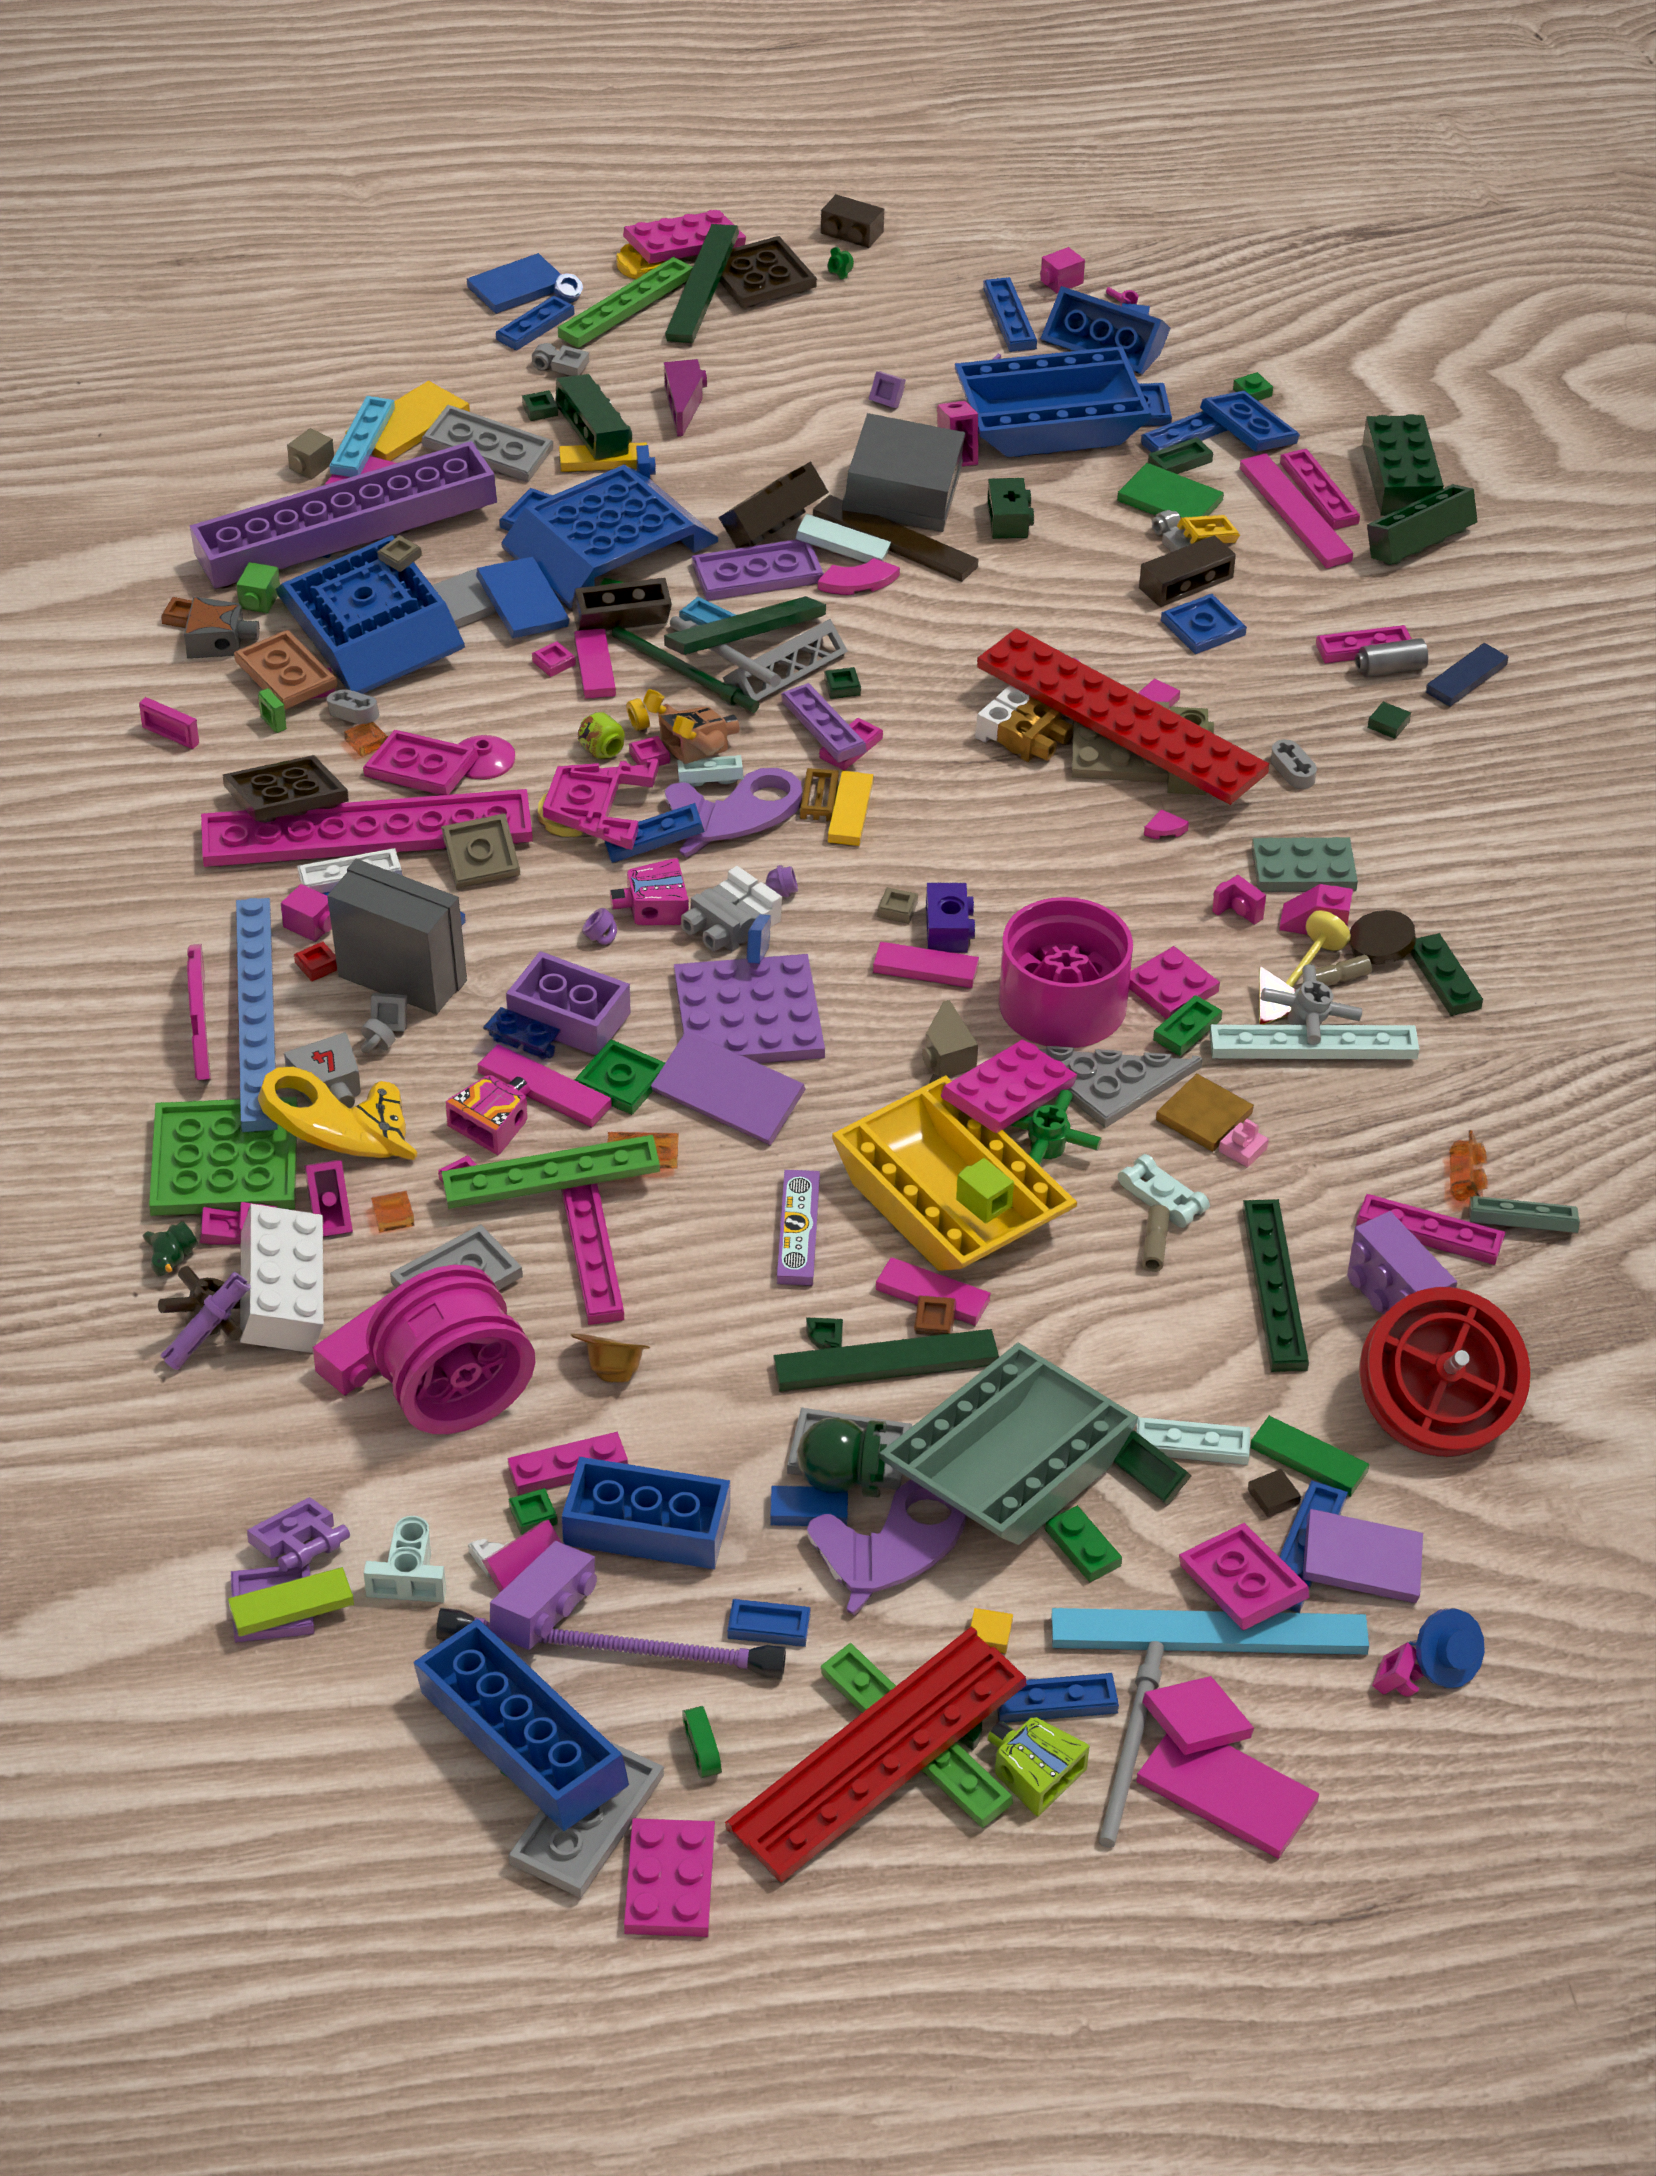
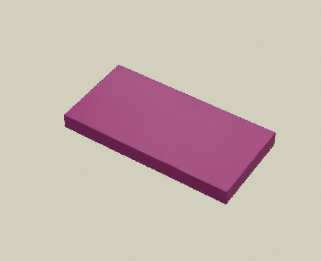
M1167 1733L1137 1773L1136 1779L1137 1783L1277 1859L1281 1857L1319 1799L1318 1792L1227 1744L1184 1755Z

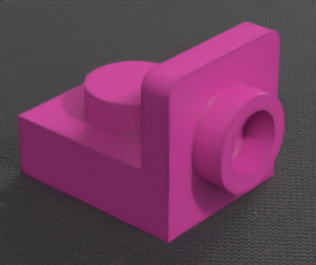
M1240 875L1234 876L1227 882L1220 883L1214 890L1212 912L1216 915H1220L1229 908H1232L1238 915L1243 916L1254 925L1264 919L1266 895Z

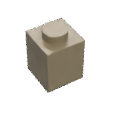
M311 428L287 444L289 469L311 480L329 467L334 458L333 439Z

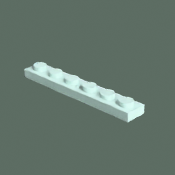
M1210 1025L1209 1033L1212 1058L1418 1059L1419 1055L1415 1025H1320L1321 1041L1316 1045H1311L1307 1042L1306 1025Z

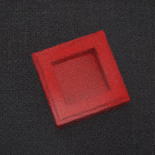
M324 941L294 954L296 965L311 982L337 971L336 955Z

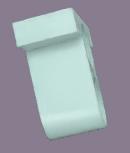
M406 1516L400 1519L394 1527L388 1562L366 1561L364 1569L366 1597L444 1603L446 1595L444 1566L429 1565L431 1545L429 1525L426 1520L419 1516Z

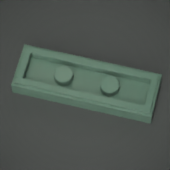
M1470 1196V1222L1578 1233L1580 1219L1576 1206Z

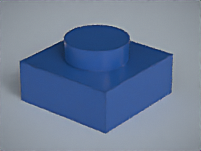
M648 445L636 446L637 472L650 479V475H656L655 457H649Z

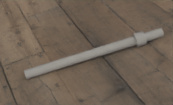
M674 616L670 620V626L677 631L699 626L692 621H684L678 616ZM726 644L708 648L773 687L778 686L781 682L779 675Z
M1151 1641L1149 1643L1144 1664L1138 1668L1135 1680L1138 1688L1099 1838V1843L1104 1847L1111 1848L1116 1843L1149 1711L1142 1703L1144 1693L1159 1687L1162 1675L1159 1667L1164 1645L1158 1641Z

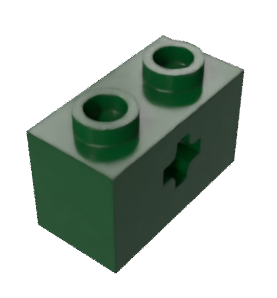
M1024 478L988 479L987 506L992 539L1028 538L1029 526H1034V509L1031 508V490L1025 489Z

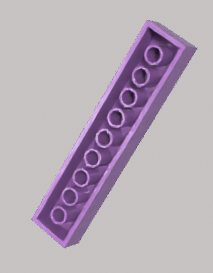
M472 441L190 525L194 554L214 589L229 586L239 581L249 562L284 569L291 565L314 560L327 554L343 551L350 547L369 543L376 539L399 534L412 528L428 525L438 520L454 517L461 513L497 503L495 476Z

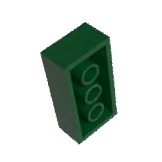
M1424 415L1366 416L1362 446L1381 516H1386L1443 489V481Z

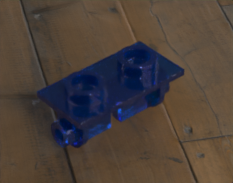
M500 1007L483 1026V1029L489 1031V1036L493 1037L495 1042H501L517 1049L523 1044V1051L538 1056L542 1060L553 1057L555 1046L551 1045V1043L561 1032V1029Z

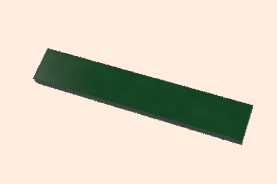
M711 224L666 330L665 336L667 341L694 343L739 235L738 225Z
M804 596L664 635V646L682 655H687L826 615V604Z
M1279 1199L1243 1200L1242 1210L1271 1372L1308 1371V1354Z
M992 1329L777 1354L773 1355V1364L780 1392L985 1367L998 1359L999 1354Z

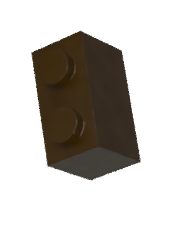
M835 194L821 210V234L870 248L884 232L885 209Z

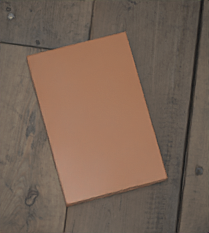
M289 630L234 652L235 662L263 690L269 688L284 704L285 709L338 687L337 678Z

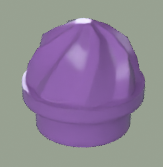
M779 865L768 873L765 885L779 895L788 898L790 893L798 892L797 880L792 866L784 868L782 865Z

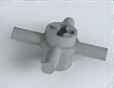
M1312 964L1303 966V984L1294 993L1263 987L1261 992L1262 1001L1291 1007L1287 1017L1291 1025H1306L1307 1042L1311 1045L1320 1043V1025L1329 1015L1360 1021L1362 1016V1008L1332 1002L1333 993L1331 989L1324 983L1317 981L1316 968Z

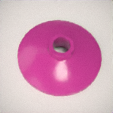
M477 735L458 743L459 745L476 748L479 758L464 775L468 778L479 780L496 778L508 772L515 763L514 748L509 742L500 737Z

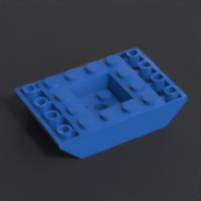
M393 535L288 580L275 589L279 598L347 690L361 694L367 693L465 648V643L445 601L413 562L403 571L399 572L379 560L377 552L395 539Z

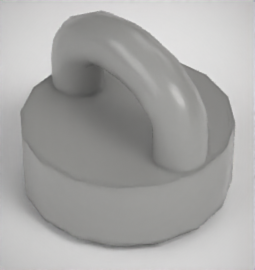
M370 1018L361 1027V1032L366 1038V1041L361 1046L363 1053H368L375 1046L384 1051L388 1050L396 1040L392 1030L378 1019Z

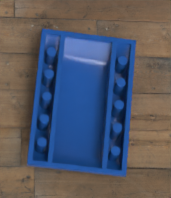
M1123 346L955 363L954 368L967 403L978 413V432L980 437L1006 457H1022L1031 454H1050L1059 451H1078L1087 448H1106L1121 445L1151 418L1150 409Z

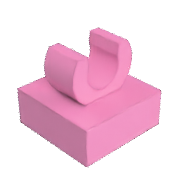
M1246 1119L1244 1124L1239 1123L1220 1141L1219 1152L1248 1168L1268 1148L1269 1138L1258 1133L1259 1126Z

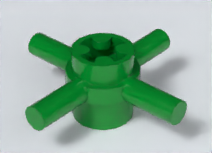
M1068 1090L1060 1091L1054 1105L1041 1106L1034 1111L1033 1117L1025 1115L1010 1125L1028 1131L1031 1140L1029 1156L1038 1165H1040L1042 1159H1055L1061 1156L1065 1151L1066 1142L1096 1151L1099 1150L1101 1137L1070 1129L1071 1126L1066 1110L1073 1098V1094Z

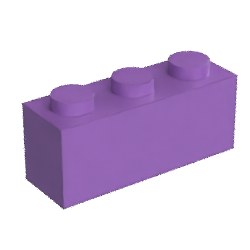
M554 1541L490 1602V1630L503 1640L527 1650L533 1648L542 1638H546L550 1634L552 1628L563 1617L569 1616L573 1608L585 1596H589L593 1592L597 1582L595 1556Z

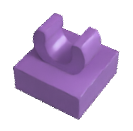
M876 371L869 400L898 408L906 380Z

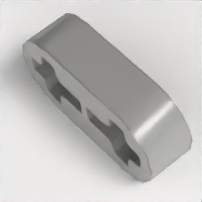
M338 690L327 696L329 712L333 717L356 724L371 723L379 718V709L374 697L351 690Z
M1286 739L1278 740L1272 745L1271 763L1288 784L1297 789L1312 787L1315 783L1317 767L1296 742Z

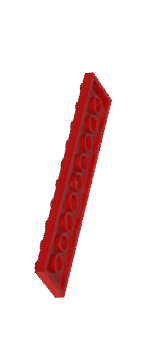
M1018 628L977 657V668L1229 805L1235 802L1269 772L1270 763Z

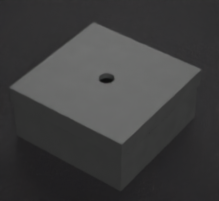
M867 413L848 471L842 510L879 515L895 523L944 532L962 469L963 459L961 458L965 432Z
M356 858L347 868V873L327 895L338 977L379 993L407 995V1004L437 1015L452 995L459 991L467 982L459 897Z

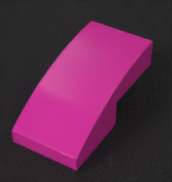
M241 1202L239 1211L203 1207L199 1243L215 1245L241 1244V1231L250 1205L254 1203ZM263 1205L277 1208V1206Z

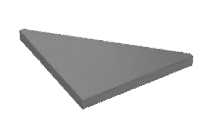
M1046 1046V1049H1039L1054 1060L1062 1062L1068 1069L1077 1074L1074 1086L1067 1089L1073 1094L1071 1101L1104 1128L1202 1067V1058L1199 1056H1192L1191 1059L1171 1058V1054L1144 1052L1143 1056L1122 1055L1123 1051L1095 1049V1053L1077 1052L1072 1047Z

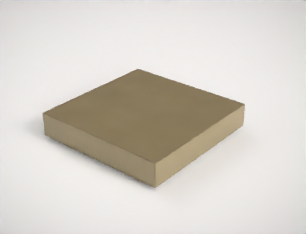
M505 813L441 826L456 889L521 875Z

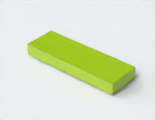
M343 1567L231 1597L228 1598V1603L238 1636L241 1637L354 1605V1598Z

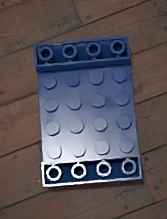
M622 465L525 507L501 542V545L515 560L533 556L555 595L569 608H572L575 588L595 586L594 578L679 540L695 553L717 543L718 536L651 479L626 465Z

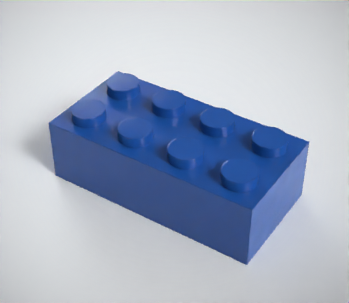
M579 1457L562 1513L563 1544L583 1549L715 1569L730 1513V1480Z

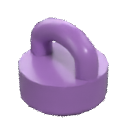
M599 908L586 920L582 933L592 941L596 940L602 945H607L615 939L617 925L613 920V915L608 910ZM609 928L607 936L604 937L603 934Z

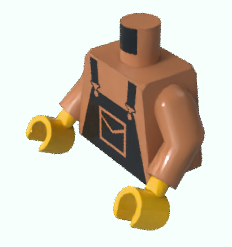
M648 689L644 696L643 703L648 711L652 713L658 712L661 741L666 749L684 764L725 752L728 748L727 736L739 733V722L735 715L721 717L710 707L676 711L668 704L661 705L664 696L652 689Z

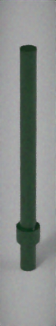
M618 625L612 630V636L721 695V699L734 706L737 704L752 713L758 710L759 702L743 694L741 688L731 683L725 684Z

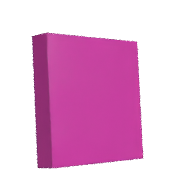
M1212 1676L1144 1693L1142 1703L1184 1755L1252 1737L1254 1727Z

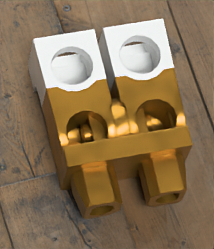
M1009 685L996 697V700L991 701L977 714L975 738L985 743L989 739L1003 744L1010 752L1021 754L1020 758L1026 762H1029L1035 756L1048 761L1056 752L1057 742L1053 741V739L1066 745L1072 739L1074 726L1062 720V713Z

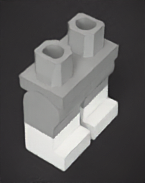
M735 866L728 871V878L713 889L708 888L701 894L691 897L690 910L681 916V928L689 935L695 934L699 930L703 931V942L713 952L723 946L733 952L739 948V943L748 941V930L759 914L771 915V927L781 922L782 896L762 882L758 883V880L752 875Z

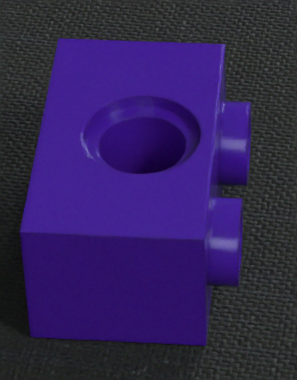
M927 883V949L950 953H968V939H975V919L968 918V916H973L974 898L973 896H967V883Z

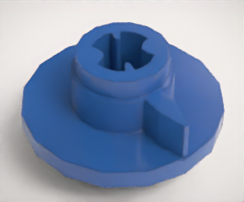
M1456 1608L1440 1609L1430 1615L1420 1628L1417 1640L1408 1642L1416 1648L1417 1662L1422 1674L1431 1683L1444 1688L1462 1687L1472 1680L1481 1667L1485 1653L1484 1636L1479 1623L1469 1613Z

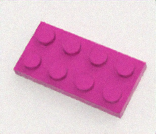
M709 210L705 213L685 214L682 217L662 218L659 221L638 222L635 225L625 226L623 237L650 264L667 261L672 257L678 259L699 255L711 224H734L720 210ZM740 230L733 248L745 245L746 236Z
M1022 1039L946 1084L941 1098L994 1133H998L1059 1095L1061 1090H1067L1074 1086L1077 1074L1068 1069L1062 1062L1054 1060L1040 1051L1036 1045Z

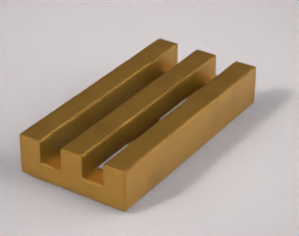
M807 768L800 819H807V815H813V820H820V816H826V821H831L839 779L838 770ZM813 776L819 777L815 806H809ZM826 778H831L827 807H822Z

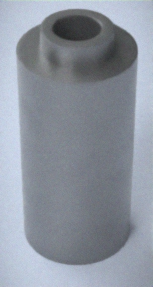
M1423 638L1362 646L1359 653L1355 656V664L1358 672H1362L1364 677L1425 669L1428 665V650Z

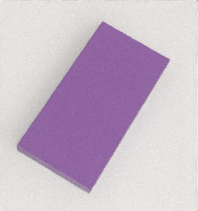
M800 540L692 556V566L706 601L818 584V580L824 575L812 545Z
M687 1030L651 1085L653 1092L770 1146L806 1090L803 1083Z

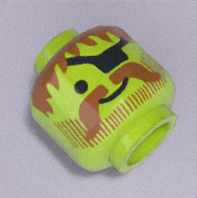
M596 712L583 719L578 730V741L593 757L598 759L612 758L623 748L625 732L622 726L610 715L604 712Z

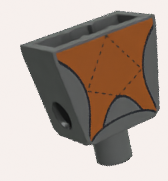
M193 597L184 632L187 658L234 656V652L240 648L242 639H259V621H244L242 606L239 603Z

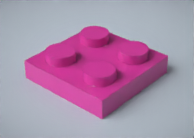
M1175 946L1133 969L1130 973L1129 989L1166 1019L1194 995L1206 1000L1218 993L1220 982Z

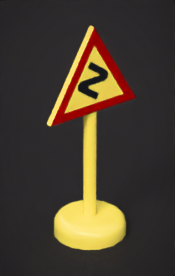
M1321 910L1314 911L1309 916L1306 922V930L1314 944L1286 983L1262 967L1259 968V1025H1266L1287 1017L1291 1008L1290 1006L1262 1001L1261 992L1263 987L1294 993L1296 990L1292 987L1302 975L1303 966L1310 964L1321 947L1326 950L1338 951L1348 944L1351 934L1349 928L1340 918L1330 912Z

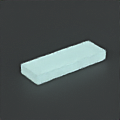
M809 514L805 515L796 534L797 540L865 563L873 558L884 561L891 544L889 541Z
M1138 1417L1136 1432L1169 1458L1248 1465L1250 1427Z

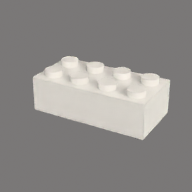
M251 1204L241 1231V1276L248 1281L247 1283L251 1285V1288L240 1298V1329L242 1330L240 1343L313 1353L312 1347L316 1345L324 1325L323 1215Z

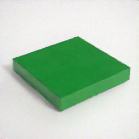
M610 1039L574 1081L610 1097L612 1107L633 1115L653 1092L651 1085L665 1065V1062Z

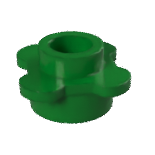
M833 247L827 264L828 271L837 274L840 279H846L854 266L853 257L848 251H840L838 247Z

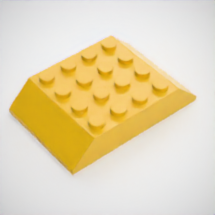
M946 1075L832 1133L833 1142L852 1184L938 1271L963 1269L1077 1207V1201L1003 1130L994 1133L941 1098L944 1086L951 1082ZM983 1158L987 1159L1014 1181L1012 1207L986 1224L956 1200L957 1175L965 1167L972 1166Z

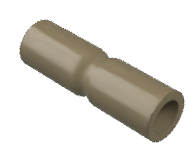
M1362 955L1338 962L1336 965L1317 968L1316 978L1317 981L1331 986L1339 981L1345 982L1371 974L1372 965L1368 956Z
M1153 1205L1148 1211L1142 1267L1151 1272L1160 1271L1164 1265L1170 1216L1169 1209L1164 1205Z

